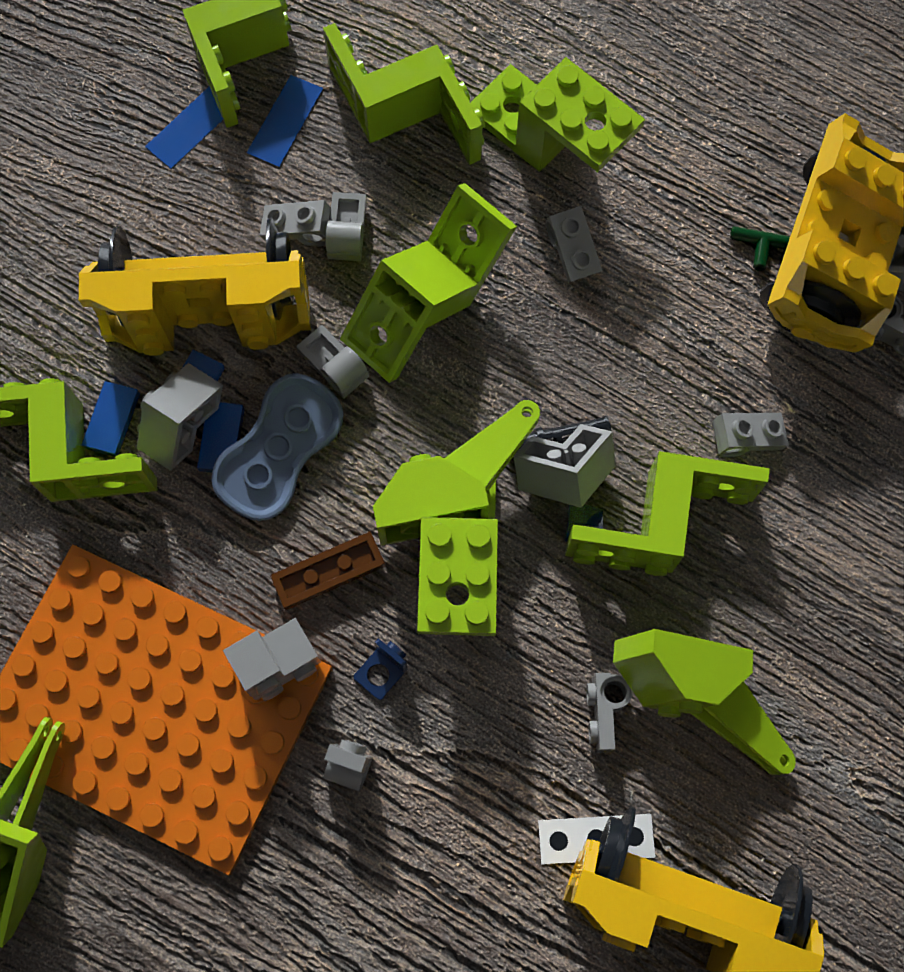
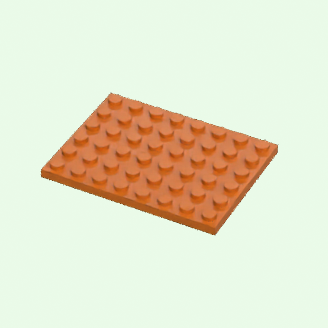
M72 544L0 673V763L12 769L15 767L44 717L53 719V726L57 721L65 723L64 735L55 754L46 786L231 876L333 667L321 661V663L315 666L317 671L301 681H297L295 678L282 685L284 690L267 701H264L262 698L255 700L244 690L223 650L257 630Z

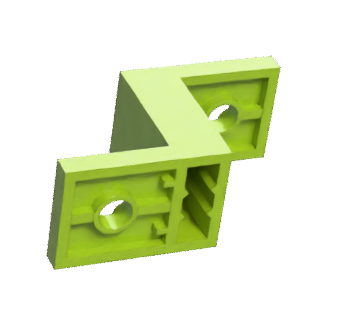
M209 0L182 10L194 50L226 128L239 124L235 111L241 108L234 92L236 90L231 75L225 68L290 46L287 32L292 31L286 14L288 8L285 0Z
M335 23L323 28L328 66L369 143L441 113L469 165L481 160L482 145H484L482 129L485 127L483 115L478 108L474 109L472 107L469 91L463 81L458 82L454 75L455 68L451 58L448 55L444 56L437 44L367 74L362 61H356L352 55L354 50L346 33L341 35Z
M567 57L538 84H535L510 64L470 102L474 109L478 108L481 111L485 121L484 128L539 172L566 147L598 173L642 129L645 122L641 115ZM508 103H516L519 105V112L510 113L505 110L504 106ZM591 119L601 121L604 127L600 130H591L585 123Z
M466 183L458 185L428 241L380 261L340 340L389 383L396 380L426 328L471 305L517 226ZM468 225H471L477 232L476 242L471 241L467 236L466 228ZM378 326L385 330L387 334L386 342L379 337Z
M47 378L41 380L38 384L25 385L20 382H9L0 387V427L28 424L30 483L50 502L157 491V477L144 459L136 454H119L115 459L102 461L96 457L85 458V449L81 445L84 439L83 404L65 381Z
M659 451L648 472L641 534L637 535L573 524L567 541L565 556L573 557V561L580 564L591 565L595 561L609 563L610 568L617 570H630L632 566L644 568L645 573L650 575L666 576L667 572L672 573L684 557L691 496L699 499H710L713 496L727 498V502L732 504H748V501L753 502L768 483L770 468Z
M496 481L487 492L489 501L488 519L421 517L418 634L496 636L498 519H495ZM456 585L464 587L469 593L468 600L462 605L451 604L446 597V593L451 587Z

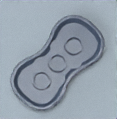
M288 374L276 380L265 393L258 419L253 428L245 437L222 452L214 464L211 481L219 499L236 513L252 520H269L280 514L289 505L293 497L298 475L306 461L316 452L330 444L341 429L343 409L335 394L319 381L303 374Z

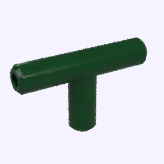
M733 226L730 231L731 240L756 244L753 268L757 271H764L767 268L770 247L786 249L790 236L736 226Z

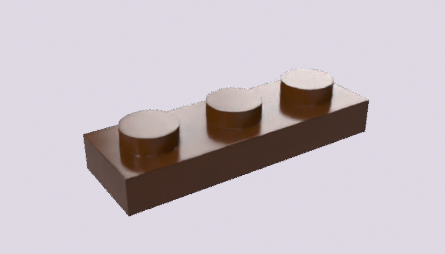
M370 531L273 573L270 577L286 611L386 566Z

